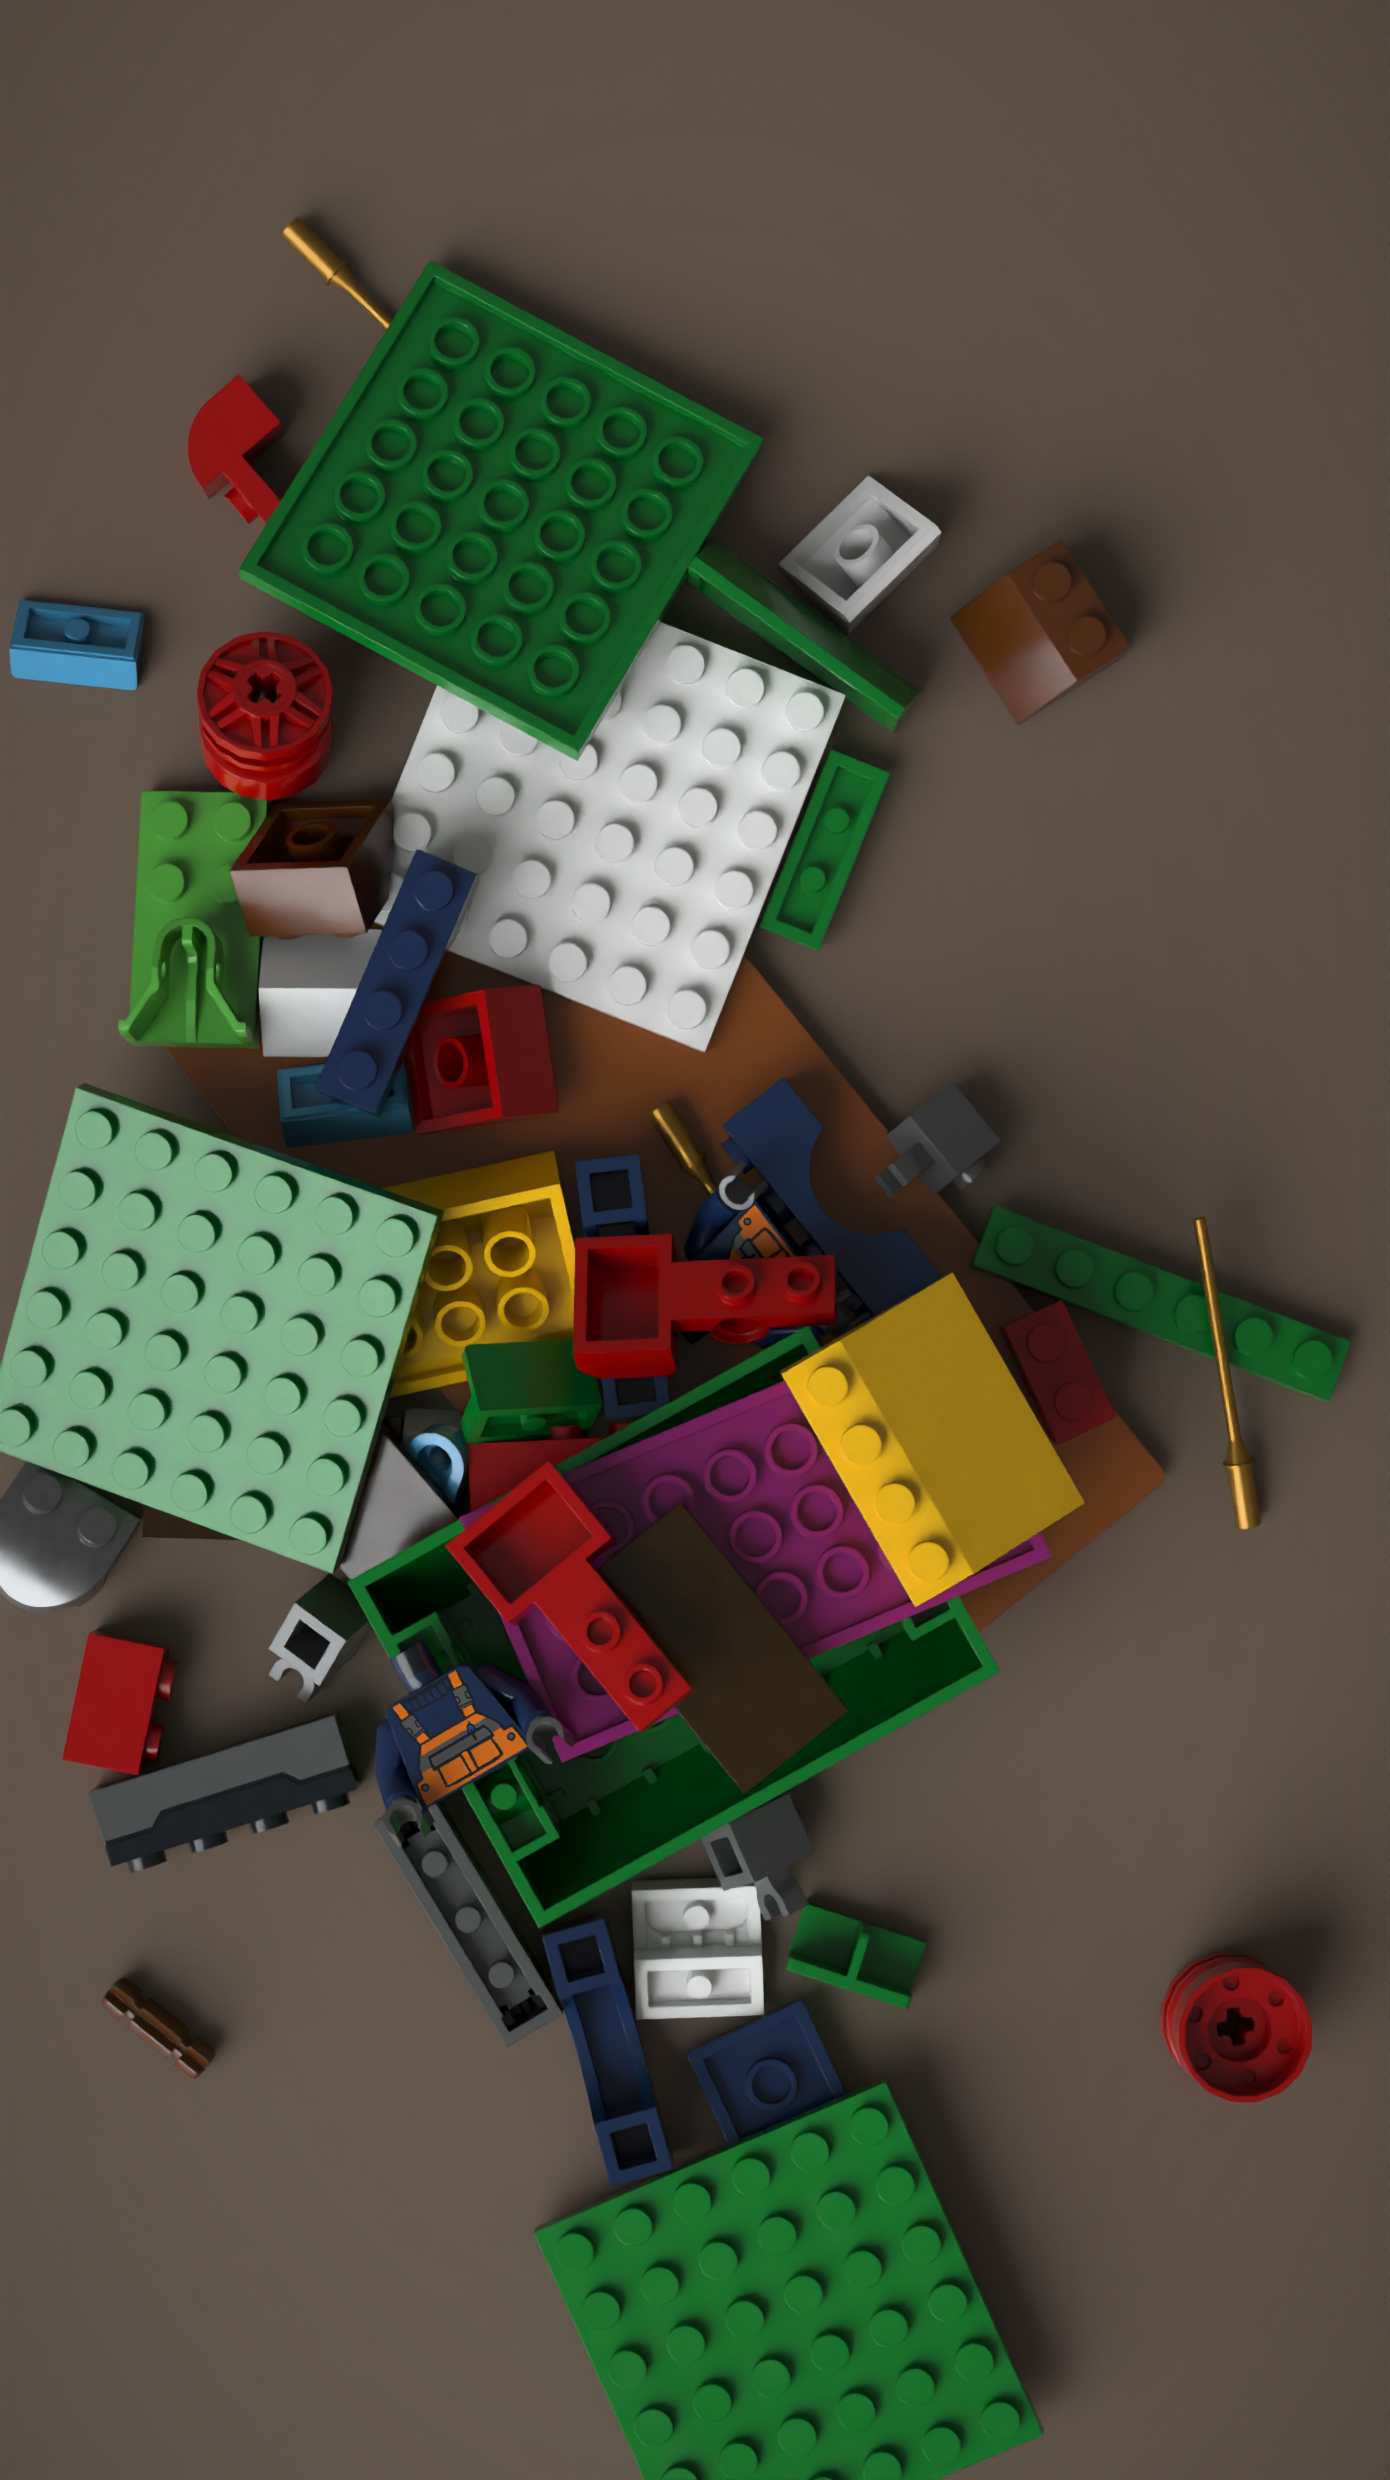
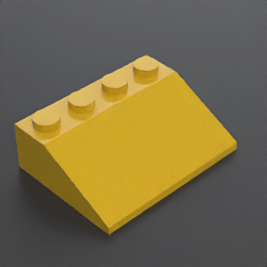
M554 1150L382 1188L444 1211L390 1398L468 1381L462 1354L465 1347L470 1344L573 1339L575 1239Z
M953 1272L780 1371L915 1607L978 1572L1085 1503Z

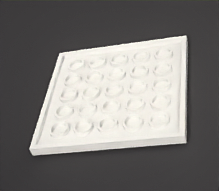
M660 622L581 757L576 761L437 685L392 797L394 823L389 899L374 923L381 926L385 925L417 849L476 873L480 881L456 939L448 952L528 984L540 985L541 989L705 1053L846 695Z

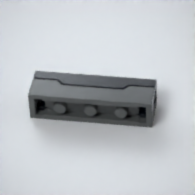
M337 1711L96 1787L88 1795L103 1842L106 1843L105 1849L111 1867L127 1862L132 1873L166 1862L167 1858L164 1850L189 1843L191 1852L196 1853L228 1842L226 1830L250 1823L253 1834L282 1826L290 1822L287 1811L311 1804L314 1815L351 1803L348 1792L358 1789L361 1782L356 1766L353 1765V1756L339 1712Z
M417 1799V1804L430 1825V1834L427 1837H423L417 1821H408L399 1830L398 1834L402 1841V1846L398 1847L384 1826V1815L377 1819L374 1827L508 2048L563 2014L562 2004L557 1991L442 1800L423 1811Z

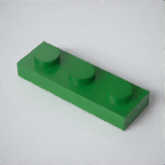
M831 749L759 929L819 952L889 778V772Z

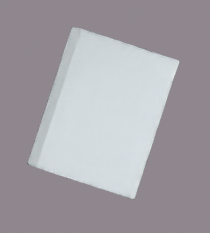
M868 475L779 563V566L848 635L938 546L942 532L936 524Z
M369 929L367 933L350 938H339L334 934L303 935L289 940L279 939L276 936L263 937L258 987L263 1057L328 1058L382 930Z

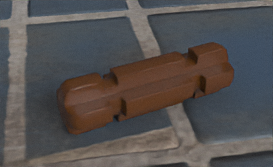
M121 1977L104 1995L101 2002L103 2007L118 2020L122 2017L126 2018L130 2022L127 2027L165 2058H168L169 2055L173 2056L177 2060L174 2065L190 2078L196 2079L214 2059V2049L197 2036L195 2039H192L187 2035L190 2029L153 1999L144 2000L140 1996L143 1991L127 1978Z

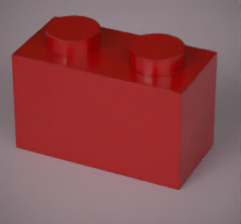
M1062 1300L1055 1301L999 1327L1053 1444L1063 1443L1117 1417Z
M98 1630L88 1633L62 1760L139 1775L145 1770L146 1761L157 1763L165 1725L154 1723L159 1698L170 1700L178 1662L168 1660L170 1645Z

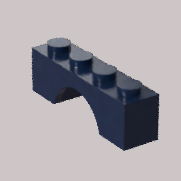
M416 850L315 1089L321 1094L378 1118L380 1117L405 1059L407 1047L423 1004L448 950L456 939L480 881L476 873L422 850Z
M784 1077L723 1125V1130L730 1138L721 1144L722 1148L735 1164L740 1161L747 1164L741 1171L744 1175L752 1168H755L763 1180L767 1182L770 1188L763 1192L761 1197L784 1225L794 1218L810 1237L801 1244L807 1255H835L837 1273L849 1286L848 1290L852 1293L844 1301L856 1316L863 1314L864 1320L862 1323L943 1278L905 1229L885 1234L858 1233L841 1226L822 1209L812 1190L809 1167L813 1147L823 1126Z
M639 1154L575 1162L584 1237L650 1235ZM667 1376L602 1378L607 1420L648 1415L670 1402Z
M606 1911L545 1927L542 1933L543 1943L557 1994L565 2012L576 2048L591 2108L593 2125L610 2186L673 2170L671 2147Z

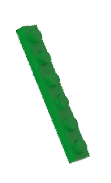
M994 1205L991 1208L970 1268L1051 1299L1062 1300L1064 1304L1216 1361L1204 1285ZM1218 1291L1230 1367L1324 1403L1331 1400L1351 1341Z

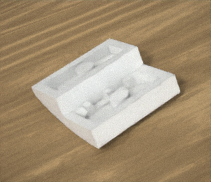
M718 1878L632 1881L636 2020L764 2015L761 1910L758 1905L754 1883L723 1891Z

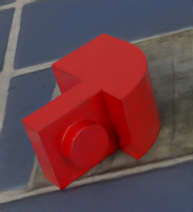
M239 374L211 397L197 413L188 436V459L192 472L208 499L228 483L232 489L224 497L247 524H250L258 517L266 526L281 500L250 464L286 433L281 422Z

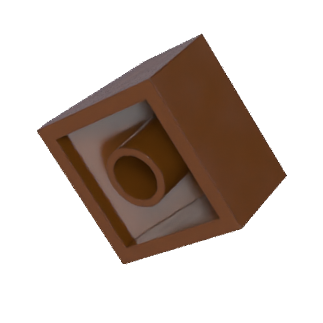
M1061 539L1007 573L950 617L953 626L1018 725L1124 658L1131 647Z
M392 800L275 803L230 870L249 936H276L279 939L289 940L303 935L334 934L339 938H350L367 933L389 899L394 823Z

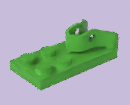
M141 792L130 1008L127 1019L118 1020L120 1035L132 1046L259 1049L260 1004L258 987L264 936H249L230 870L270 812L272 801L246 798L235 792Z

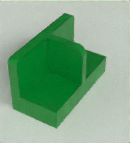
M573 1339L470 1344L465 1347L462 1354L471 1392L470 1400L460 1421L465 1445L547 1440L552 1434L550 1427L579 1425V1428L584 1432V1438L588 1436L603 1403L596 1377L581 1372L576 1366L573 1355Z
M808 1902L809 1905L801 1910L785 1959L786 1970L909 2010L913 1998L911 1990L927 1944L926 1940Z

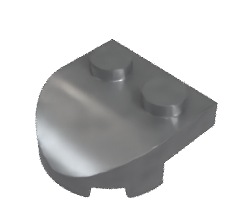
M26 1461L0 1500V1593L14 1605L40 1614H47L50 1610L65 1609L75 1605L77 1607L82 1606L101 1589L107 1574L138 1528L140 1519L71 1477Z

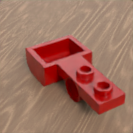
M672 1233L575 1238L573 1355L577 1368L592 1377L617 1379L673 1375L676 1372L677 1332L710 1331L714 1338L722 1342L749 1344L765 1338L769 1333V1328L837 1325V1266L835 1255L677 1262V1252Z
M548 1460L445 1547L508 1624L516 1626L538 1607L637 1730L644 1733L692 1693L694 1689L651 1638V1635L641 1621L591 1564L616 1543L617 1540L567 1478Z

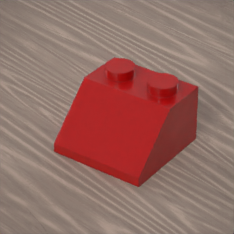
M540 985L482 989L423 1004L405 1055L417 1135L511 1122L559 1112Z

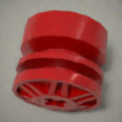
M265 631L237 636L214 651L201 670L196 693L200 719V743L206 766L221 785L240 796L265 801L295 796L314 784L330 763L334 743L333 689L326 665L311 647L292 636Z
M1214 1952L1190 1962L1171 1981L1161 2004V2033L1169 2054L1205 2091L1229 2102H1260L1282 2093L1302 2073L1312 2050V2021L1303 1998L1283 1977L1274 1972L1265 1963L1242 1953ZM1232 2008L1243 2017V2020L1235 2022L1233 2025L1234 2034L1228 2035L1217 2024L1227 2020L1226 2010Z

